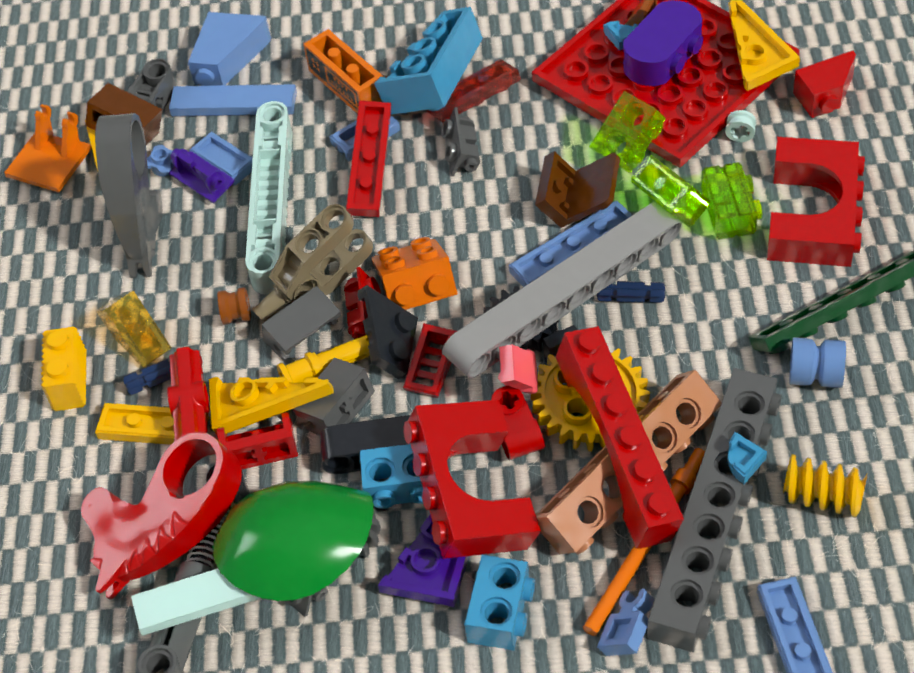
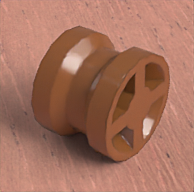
M246 287L238 288L236 292L228 293L226 290L218 291V307L223 325L230 324L236 319H241L243 322L251 321L250 302Z

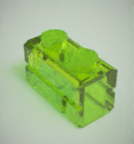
M653 155L647 157L631 177V182L688 227L693 226L710 205L711 200Z
M739 162L724 164L723 167L719 165L704 167L701 172L700 188L716 238L720 240L733 238L735 235L739 237L754 234L757 229V220L762 219V207L759 199L753 200L754 185L751 175H745Z

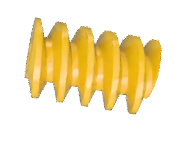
M791 454L783 494L787 491L790 504H794L800 494L803 495L805 507H810L815 498H818L820 510L823 511L833 501L836 514H841L845 506L849 505L851 516L856 518L861 509L867 474L863 480H860L858 468L853 467L846 477L844 476L842 464H837L833 472L829 473L827 461H822L817 470H813L812 460L809 457L806 458L801 467H798L796 455Z

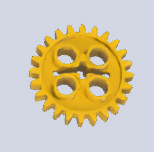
M617 348L611 355L637 413H639L649 403L648 379L641 378V366L631 368L633 357L629 356L621 360L619 358L621 349ZM549 354L547 356V365L539 364L538 390L536 393L531 394L530 399L533 401L532 412L538 414V425L548 424V436L554 435L557 432L560 433L559 444L561 445L568 439H572L573 449L575 450L581 442L586 443L589 452H592L594 443H599L604 448L606 444L589 408L574 387L562 384L566 383L556 357ZM572 413H580V414H583L584 416L576 417V416H573V415H571V414H572Z

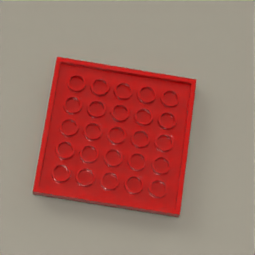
M617 0L532 71V81L679 168L727 125V118L730 113L744 110L780 77L778 76L747 91L744 87L730 13L707 0H657V5L665 1H683L696 7L702 16L701 36L703 37V44L699 52L693 54L685 62L683 69L679 73H675L667 83L658 86L637 84L626 76L623 68L624 50L619 51L606 36L604 24L619 21V24L625 25L634 9L642 0ZM785 42L799 56L800 49Z

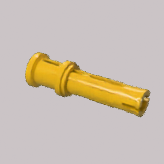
M367 335L318 354L315 352L305 353L304 358L287 365L283 363L277 364L279 377H286L289 383H303L305 378H318L334 357L349 363H355L369 357Z

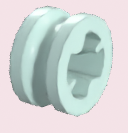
M744 110L730 113L727 118L726 136L735 142L751 140L755 135L756 117Z

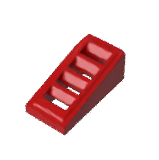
M423 323L403 386L404 390L435 398L439 397L452 362L442 354L441 349L429 346L431 343L445 345L447 340L457 331ZM430 354L441 357V360L439 362L426 359L425 356ZM422 365L436 368L437 373L423 371L420 368ZM417 377L434 380L432 386L415 383Z

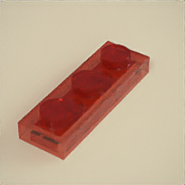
M500 59L458 82L445 107L436 111L428 109L427 112L444 123L445 119L450 118L454 107L458 108L459 115L474 106L482 104L484 100L498 92L507 90L509 86L520 81L519 71Z

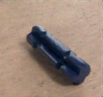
M617 281V284H610L597 293V299L612 302V298H617V302H645V299H650L652 303H662L665 300V284L663 282H650V285H645V282Z
M164 359L142 368V373L137 374L135 371L123 377L128 393L134 395L144 391V386L151 388L171 380L170 361Z

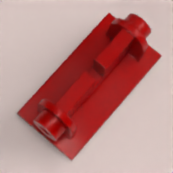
M357 267V278L348 279L344 286L346 308L350 311L347 313L348 333L352 335L353 339L366 335L363 320L368 318L365 301L358 300V290L368 285L381 294L377 280L374 277H369L360 267Z

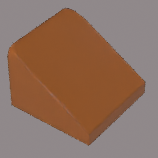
M642 0L634 9L625 25H639L657 6V0Z

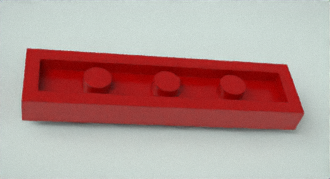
M359 100L346 210L351 216L380 217L391 103Z

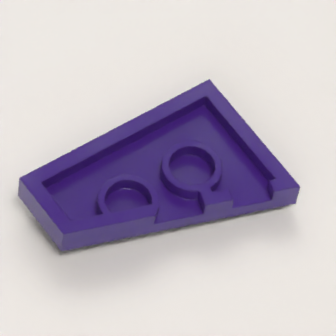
M429 515L420 527L421 532L409 548L405 547L398 557L397 565L389 575L385 574L378 584L379 593L455 607L469 556L442 558L440 547L435 544L432 537L433 522L431 515Z

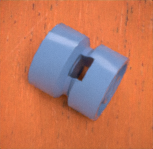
M793 337L789 385L806 386L811 385L814 380H818L821 387L842 388L845 374L846 342L825 339L820 346H816L815 342L810 340V338Z

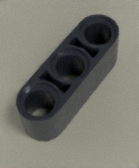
M410 415L332 425L324 428L320 432L322 469L331 474L361 471L360 450L408 444L404 437V424L408 421Z

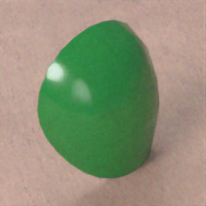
M285 481L251 492L232 506L217 531L212 546L214 561L220 573L233 586L253 596L274 601H290L313 595L334 582L359 556L367 541L372 525V496L369 492L319 481Z

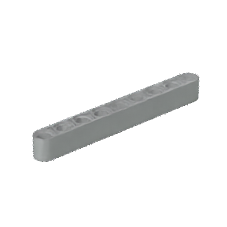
M657 202L647 205L455 332L445 343L442 354L467 377L474 378L500 361L499 347L510 344L520 347L670 244L679 234L682 222Z

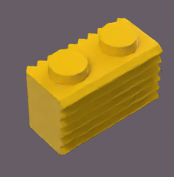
M76 327L46 330L42 333L43 349L41 351L43 355L41 357L43 360L41 363L43 366L41 369L43 372H41V387L54 411L81 408L86 405V348Z

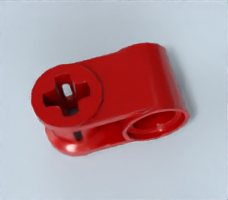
M503 386L493 393L491 400L500 401L509 430L501 444L507 459L512 460L544 449V439L540 427L532 416L523 393L511 386Z

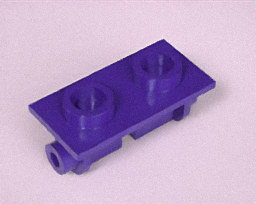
M183 148L174 149L170 155L175 167L169 174L213 204L235 182L232 177L192 151L188 152Z

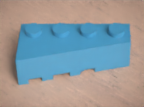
M471 6L443 11L422 33L424 38L416 43H412L406 49L409 55L402 62L396 60L389 67L391 74L387 78L380 77L374 83L382 102L391 103V115L428 109L436 111L445 107L483 39Z

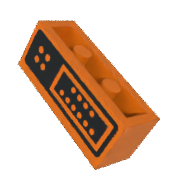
M329 29L303 43L309 71L357 114L359 100L382 102L374 83L384 76Z

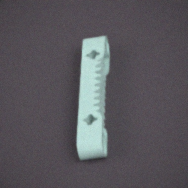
M279 101L266 102L256 112L245 257L252 288L256 292L266 295L274 289L273 285L275 283L269 278V275L286 246L287 188H289V162L292 156L293 132L287 107Z

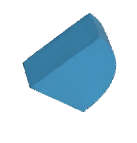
M619 21L608 22L604 24V33L620 51L623 49L624 39L638 25L619 24Z
M735 432L729 442L728 465L736 479L745 484L766 460L767 451Z

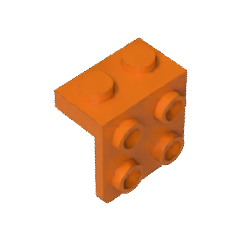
M421 237L411 241V245L398 249V247L393 246L381 249L378 255L372 257L373 265L382 279L386 298L405 310L458 294L449 257L436 239Z

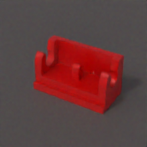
M288 412L281 413L282 424L227 436L224 427L217 428L218 441L237 456L242 470L298 457L293 426Z

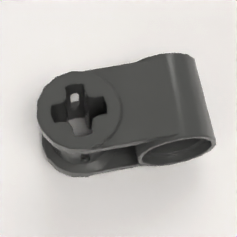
M161 58L148 61L134 83L127 90V92L161 108L162 113L172 97L174 86H177L168 61Z

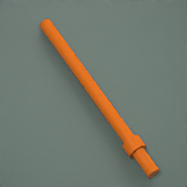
M701 448L694 449L684 467L678 468L670 480V488L677 504H679L684 494H689L693 489L696 475L699 472L705 451ZM635 545L633 546L585 622L583 630L591 636L598 634L652 546L636 549Z

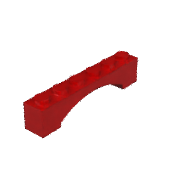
M599 326L564 333L556 354V360L567 386L574 387L580 394L604 439L621 493L624 508L622 516L636 549L672 541L684 517Z

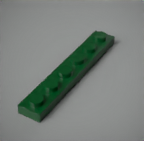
M914 250L749 336L748 338L753 350L769 352V354L782 352L789 347L788 342L792 341L793 337H810L819 331L818 327L826 322H838L848 316L847 311L855 307L862 308L876 302L877 295L883 292H894L903 288L906 285L905 281L914 276Z

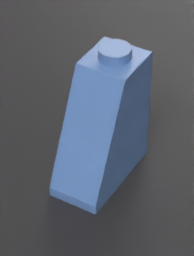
M208 12L188 61L194 85L225 86L270 43L271 35L266 16Z

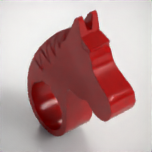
M194 432L180 437L167 448L139 504L133 505L123 501L102 487L95 488L88 493L82 502L81 515L91 529L95 540L94 556L90 561L100 571L95 587L96 592L103 593L106 591V598L112 600L130 580L141 578L161 569L202 541L226 514L239 489L242 468L237 456L210 434ZM216 455L215 469L208 482L198 491L183 496V483L191 467L206 456Z

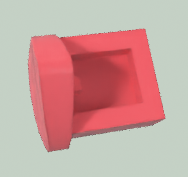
M513 344L499 347L501 372L498 375V380L506 386L519 389L522 393H536L538 390V374L535 352L529 349H522Z

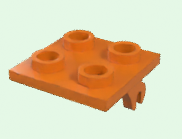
M41 104L42 112H35V133L4 174L7 178L60 193L92 147L91 144L79 140L77 129L78 116L73 112H67L69 119H62V138L54 136L50 120L51 108L48 105Z

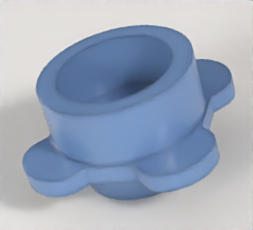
M164 145L155 146L151 155L147 157L148 169L151 168L157 176L170 175L169 172L175 167L170 158L172 150H169Z

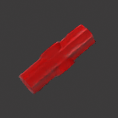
M190 347L177 348L176 352L169 355L171 386L167 388L169 408L174 421V441L194 432L207 433L206 413L210 411L205 381H203V361L200 351L193 350Z

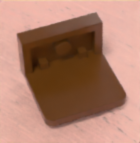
M555 151L544 157L535 206L560 228L573 222H578L599 210L606 209L614 200L620 157L616 153H611L575 170Z

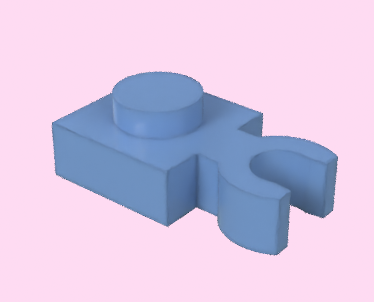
M640 589L637 598L629 590L625 591L619 601L620 612L610 614L597 645L605 656L637 654L648 627V618L645 614L651 609L654 600L645 589Z

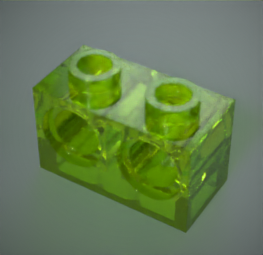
M624 91L589 145V148L603 158L611 153H616L618 146L626 142L624 150L617 154L620 157L619 168L631 174L633 169L642 163L645 157V150L652 139L657 138L661 133L663 122L666 118L656 108ZM644 115L642 122L634 126L636 118Z

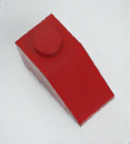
M853 50L795 70L793 94L811 118L841 108L853 78L856 53Z

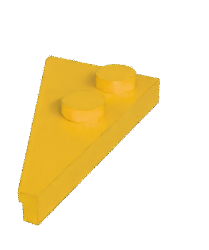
M730 0L728 2L744 87L747 91L799 67L800 57L742 0Z
M213 377L209 379L211 426L216 435L217 428L224 427L225 434L331 395L334 393V388L328 379L322 380L319 378H305L303 383H289L286 377H261L259 379L239 377L237 383H223L219 377Z

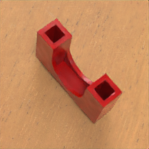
M777 136L773 184L819 188L830 194L837 202V205L826 212L812 215L771 212L767 252L768 261L851 267L853 253L860 254L862 233L855 232V227H861L863 207L856 206L857 201H862L864 181H857L858 176H863L865 156H859V142Z
M499 400L416 405L408 421L404 424L405 441L411 444L414 455V473L417 477L420 476L423 487V505L426 510L430 511L433 522L432 537L435 544L439 545L443 559L528 550L541 532L530 497L495 501L475 498L464 492L454 482L448 469L447 460L455 455L498 451L509 432Z

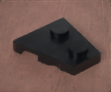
M366 285L358 290L357 295L358 300L365 301L368 318L363 320V325L369 340L368 349L371 363L395 378L400 379L408 373L418 318Z

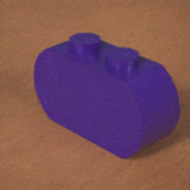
M683 1L659 3L623 41V68L626 76L640 85L658 86L667 83L675 73H679L683 69L685 62L693 54H697L703 44V37L701 36L702 16L699 10Z

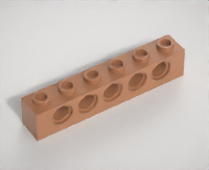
M696 370L676 375L638 413L663 471L668 467L666 461L673 454L676 455L682 452L691 444L692 440L689 437L696 430L700 431L712 423L715 419L713 413L722 404ZM676 409L680 412L681 422L677 419ZM652 433L657 437V447L653 443ZM606 446L536 514L541 533L559 555L569 553L580 554L584 552L594 542L592 536L600 528L608 527L619 517L617 511L623 506L614 467ZM604 480L609 486L608 496L603 491ZM579 505L583 508L585 513L583 522L579 519L577 514Z

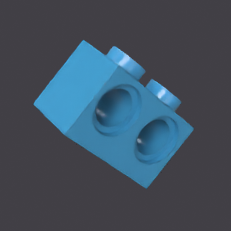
M411 444L360 450L363 491L369 492L372 496L373 507L389 508L395 504L423 503V487L420 477H414V455ZM384 478L387 479V480H385V481H383V482H377V481L380 480V479H384Z
M481 555L464 624L468 643L514 651L517 636L524 637L526 631L527 613H523L525 601H532L535 589V578L529 577L528 562ZM503 583L513 584L512 587L506 589L498 587ZM496 617H502L506 619L504 622L499 624H493L489 622L491 619Z

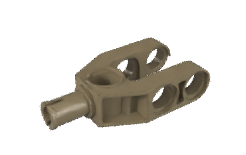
M332 204L324 208L285 246L269 275V278L275 283L273 285L274 289L256 307L252 308L263 322L273 317L288 303L291 304L315 286L325 295L332 293L372 253V240L365 231L361 229L352 230L354 220L344 206ZM337 215L344 216L340 226L334 229L329 228V222L333 217ZM363 238V245L360 249L354 252L349 251V245L353 240ZM312 239H318L317 248L310 253H304L306 243ZM339 262V267L334 274H324L325 268L329 263Z

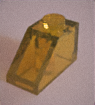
M134 290L123 292L96 310L114 339L142 368L172 348Z

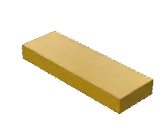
M104 403L95 430L98 439L168 445L175 442L174 421L169 407ZM206 413L207 425H208V421H209V414H208V413Z

